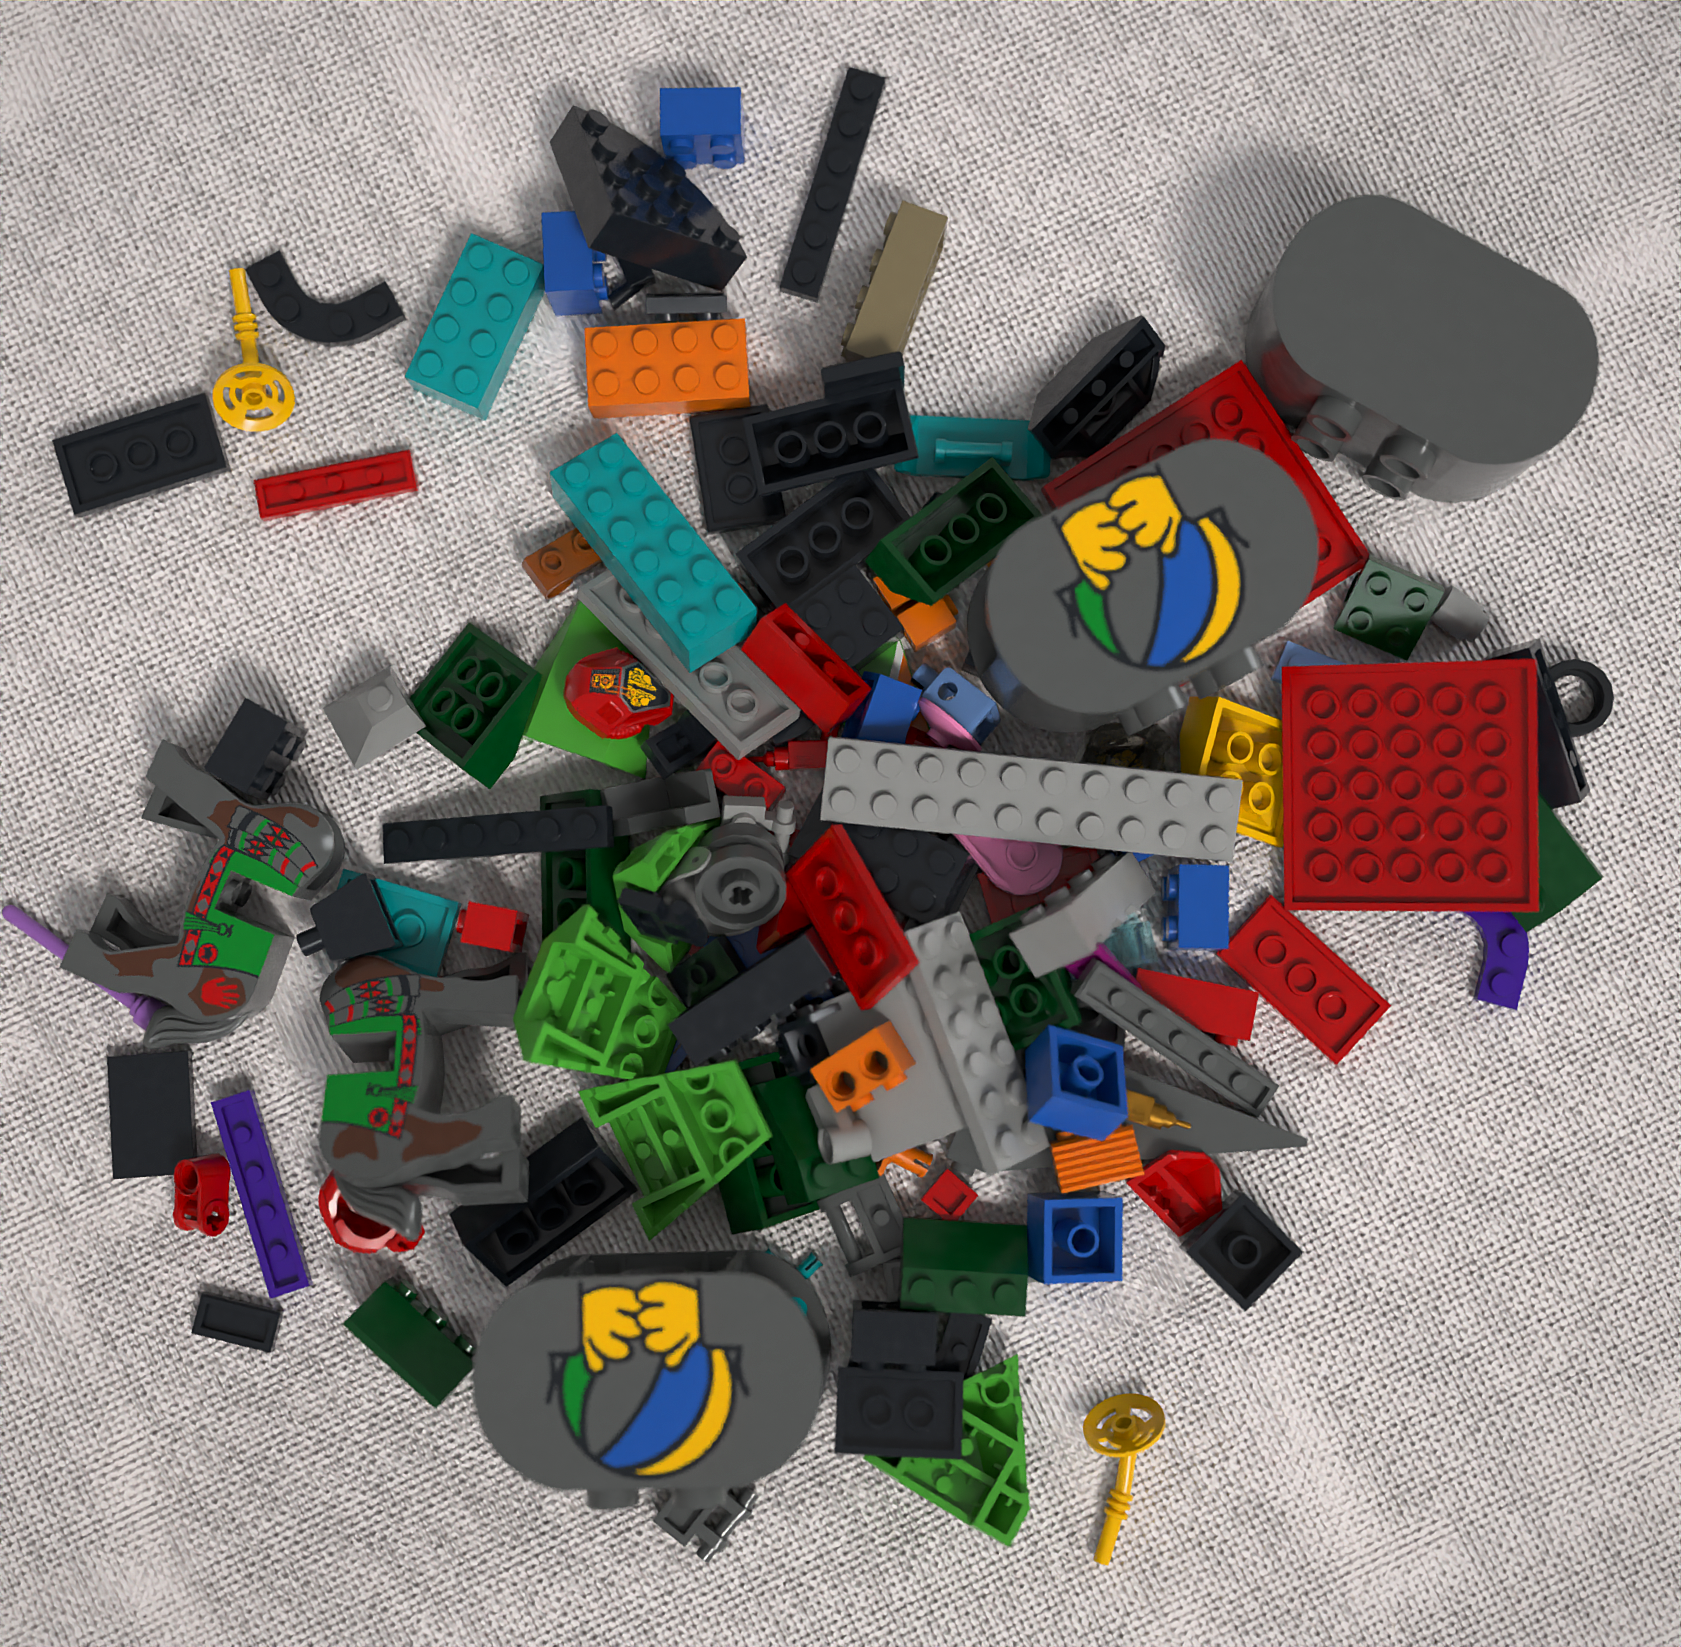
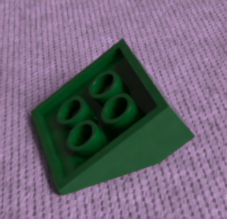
M469 622L410 697L426 727L416 733L488 789H491L516 756L542 674Z
M1044 901L969 934L1014 1052L1031 1045L1048 1025L1068 1029L1082 1022L1076 996L1069 992L1073 985L1067 968L1062 966L1035 977L1009 935L1023 924L1020 920L1022 915L1039 905L1045 908Z

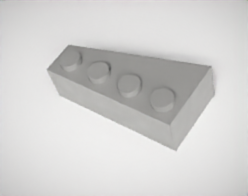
M1113 852L1103 855L1091 863L1094 869L1092 872L1087 869L1068 881L1070 889L1067 890L1066 887H1063L1044 899L1047 904L1045 908L1039 905L1020 917L1023 924L1009 935L1035 977L1092 954L1097 949L1096 943L1105 941L1112 935L1111 930L1122 925L1128 919V915L1137 911L1156 893L1132 852H1125L1117 857L1114 856Z

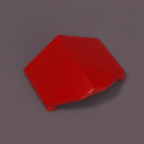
M1168 1150L1142 1167L1144 1175L1126 1179V1184L1178 1237H1181L1223 1210L1220 1170L1213 1159L1204 1152Z

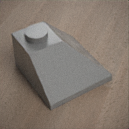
M388 666L323 707L326 716L357 770L426 727L391 666Z

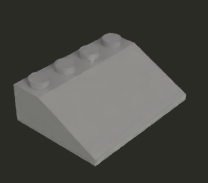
M910 974L905 976L870 1010L861 1011L851 992L817 1005L821 1009L839 1002L842 1009L816 1021L830 1056L874 1028L891 1021L917 1063L904 1071L908 1077L907 1080L887 1092L883 1085L871 1091L875 1098L873 1101L853 1112L856 1120H864L869 1128L872 1140L870 1156L873 1162L968 1127ZM876 1051L878 1064L887 1069V1057L882 1052ZM844 1071L843 1079L845 1084L849 1088L854 1089L855 1081L853 1077Z

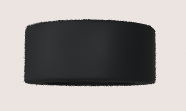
M1578 659L1561 661L1551 666L1550 670L1554 682L1564 676L1580 677L1587 682L1593 692L1594 706L1588 717L1579 722H1568L1572 737L1586 735L1602 726L1611 714L1614 702L1612 684L1604 671L1591 662Z

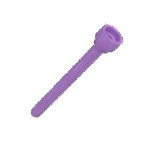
M6 905L2 909L4 919L63 960L69 944L16 906ZM96 984L129 1008V1014L134 1017L133 1022L145 1031L154 1012L163 1006H167L154 996H139L136 993H117Z

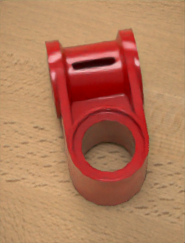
M213 1153L184 1159L177 1163L174 1170L175 1203L173 1220L179 1229L185 1231L199 1229L202 1234L210 1237H216L225 1230L230 1216L228 1206L231 1171L229 1163L223 1155ZM212 1212H217L218 1215H212ZM185 1214L191 1215L190 1219L186 1218Z

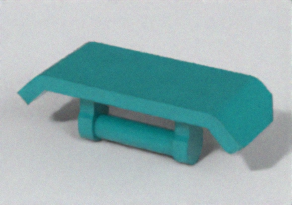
M910 415L919 458L894 464L896 472L910 476L965 478L993 457L1013 481H1035L1049 477L1051 458L1028 430L1030 420Z

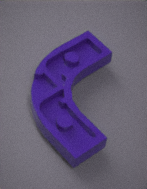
M1455 911L1468 917L1477 927L1484 944L1483 961L1473 999L1510 1010H1517L1529 960V942L1526 931L1511 912Z

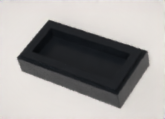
M205 1291L201 1294L191 1333L271 1353L275 1349L284 1311Z

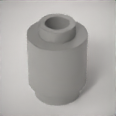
M1451 585L1444 590V594L1430 620L1458 640L1464 638L1471 643L1483 631L1490 616L1483 612V606Z

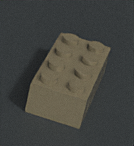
M903 200L898 213L890 212L883 235H886L883 244L884 250L876 249L869 268V272H872L869 280L870 286H862L855 304V309H858L855 317L856 323L849 322L842 337L841 346L844 347L841 357L846 358V362L896 351L902 352L903 355L945 246L947 216Z

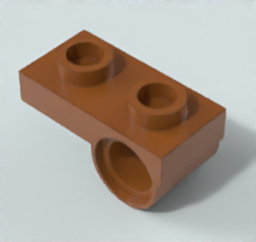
M575 528L524 558L521 565L544 598L548 600L566 590L574 582L575 578L603 561L579 530Z

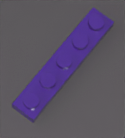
M254 1089L211 1102L270 1299L313 1285Z

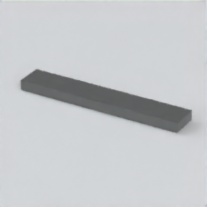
M1093 957L1069 991L1256 1119H1258L1279 1088L1277 1083Z

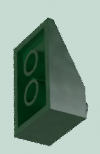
M789 1075L753 1086L759 1109L772 1133V1137L768 1141L787 1205L811 1202L880 1178L876 1164L872 1161L870 1154L869 1156L834 1164H827L824 1161L818 1143L819 1129L805 1098L808 1089L814 1087L812 1083L802 1086L800 1085V1079L795 1076L790 1077Z

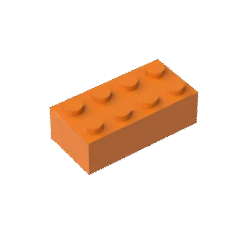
M745 318L584 328L588 407L594 419L719 412L751 406L748 339Z

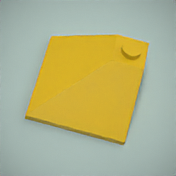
M1190 696L1189 705H1187L1180 731L1181 773L1243 780L1236 833L1283 848L1282 720L1221 697H1205L1200 700L1198 696Z

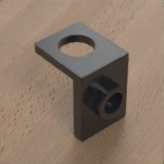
M816 1002L811 1003L793 1012L795 1020L777 1027L797 1073L803 1072L830 1057L816 1021L842 1010L839 1002L821 1009L818 1008ZM801 1035L810 1037L814 1043L815 1052L811 1058L803 1057L798 1051L797 1041Z

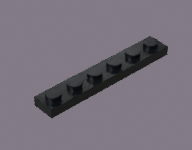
M848 67L781 280L780 292L818 303L886 86V77Z
M608 805L383 823L384 864L614 848L613 807Z

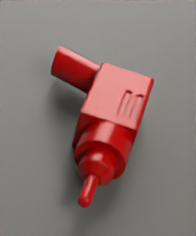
M840 726L827 735L822 731L820 740L789 741L788 746L774 747V751H766L763 756H750L747 759L751 762H763L767 767H775V771L825 770L829 736L837 737Z

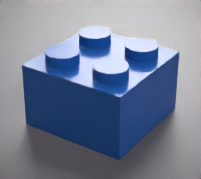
M741 87L660 88V137L665 159L679 163L684 170L693 169L697 165L713 164L714 167L719 169H730L735 167L736 164H745V117Z
M575 211L541 213L545 293L555 316L603 314L602 300H609L608 278L604 276L603 263L600 262L607 261V254L588 248Z
M1179 864L1168 869V875L1162 876L1161 899L1162 901H1168V915L1161 919V941H1167V950L1219 951L1229 949V865Z
M1048 1025L1025 1050L1028 1122L1104 1141L1128 1117L1122 1045Z
M1106 1191L1027 1193L1028 1277L1042 1284L1122 1281L1123 1197Z

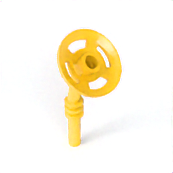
M234 268L229 270L236 313L232 319L233 322L237 323L234 325V331L239 333L235 334V338L241 344L243 363L230 367L218 377L213 387V404L219 416L231 426L250 432L267 431L278 427L291 415L295 405L294 389L291 382L282 372L269 365L259 363L256 339L260 335L258 331H255L258 329V323L253 322L257 320V317L251 311L245 269ZM244 372L245 375L241 378L236 376V374ZM275 380L281 384L284 390L283 401L278 399V387L274 382ZM266 384H268L272 390L271 396L266 394ZM224 387H229V397L234 405L232 408L224 400ZM236 388L241 389V400L236 395ZM268 407L273 412L265 417H246L248 409L261 410Z
M1128 1393L1107 1398L1091 1409L1083 1423V1434L1091 1449L1105 1456L1119 1457L1115 1488H1110L1109 1491L1112 1497L1107 1498L1106 1503L1109 1506L1104 1507V1512L1107 1515L1093 1558L1095 1562L1103 1565H1109L1122 1520H1127L1128 1517L1125 1511H1129L1131 1507L1128 1502L1133 1501V1496L1130 1493L1136 1456L1158 1441L1166 1425L1165 1414L1160 1404L1142 1394ZM1131 1409L1146 1411L1152 1417L1144 1422L1140 1417L1130 1415ZM1113 1412H1116L1115 1415L1111 1416L1104 1422L1101 1429L1097 1428L1099 1423L1106 1416ZM1108 1441L1110 1445L1120 1448V1450L1104 1447L1099 1442Z

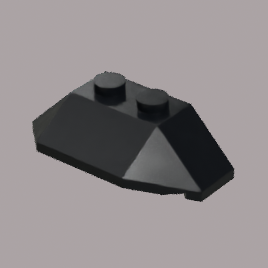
M1140 315L1092 338L1037 394L1028 430L1050 458L1090 457L1107 446L1151 401L1158 376L1160 357H1163L1165 344L1146 318Z

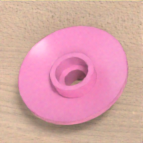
M924 697L919 698L920 711L931 727L926 733L931 741L940 748H947L950 744L961 750L982 751L979 743L956 720L930 700Z

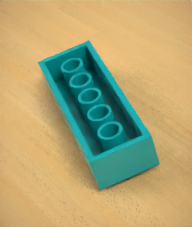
M618 433L613 434L549 472L552 495L555 501L689 673L750 636L757 626V608Z

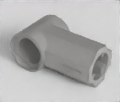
M819 1084L808 1089L805 1098L819 1129L818 1143L824 1161L827 1164H834L869 1156L872 1149V1140L865 1121L862 1119L856 1120L850 1106L836 1113Z

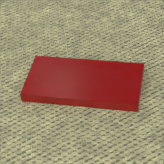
M842 824L831 825L785 874L861 1011L870 1010L907 976L920 961Z
M1271 894L1263 900L1229 937V949L1219 950L1214 953L1251 989L1259 992V996L1333 1065H1337L1391 1007L1381 995L1289 910H1284V906Z

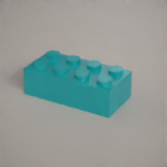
M471 233L405 375L411 387L415 391L486 421L545 293L544 264Z

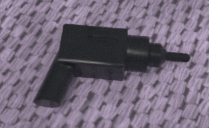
M615 257L626 282L608 295L614 311L640 290L656 284L652 269Z

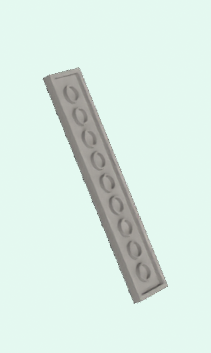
M829 736L820 820L1233 862L1243 780Z

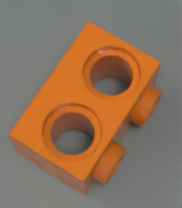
M888 1021L814 1066L810 1071L836 1113L847 1106H850L853 1112L875 1099L871 1091L883 1085L887 1092L907 1080L908 1077L904 1071L917 1063L891 1021ZM876 1051L882 1052L887 1057V1069L878 1064ZM844 1071L853 1077L855 1081L854 1089L849 1088L845 1084L843 1079Z

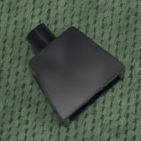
M368 873L358 876L310 908V913L316 926L296 934L298 945L306 957L326 949L331 962H344L356 956L373 955L403 947L374 875Z

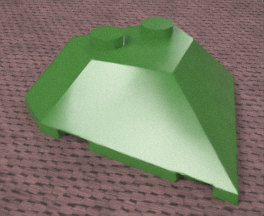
M721 817L695 822L665 832L636 847L625 861L618 864L614 871L613 883L617 899H619L624 887L635 891L645 888L660 894L661 888L689 848L697 847L700 839L712 829L720 827ZM619 905L624 931L664 971L671 973L692 944L678 941L676 945L640 934Z
M1018 1354L964 1380L961 1460L884 1456L863 1457L865 1461L899 1484L1007 1547L1011 1546L1030 1510L1022 1402L1018 1375Z

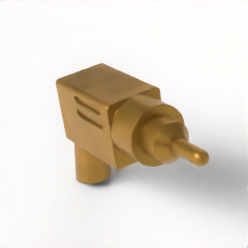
M1126 1089L1128 1117L1126 1120L1158 1130L1162 1127L1171 1128L1174 1125L1186 1129L1191 1128L1190 1123L1176 1119L1173 1112L1167 1111V1106L1155 1103V1098Z

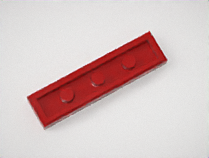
M410 449L254 480L260 518L263 521L419 491L413 453Z

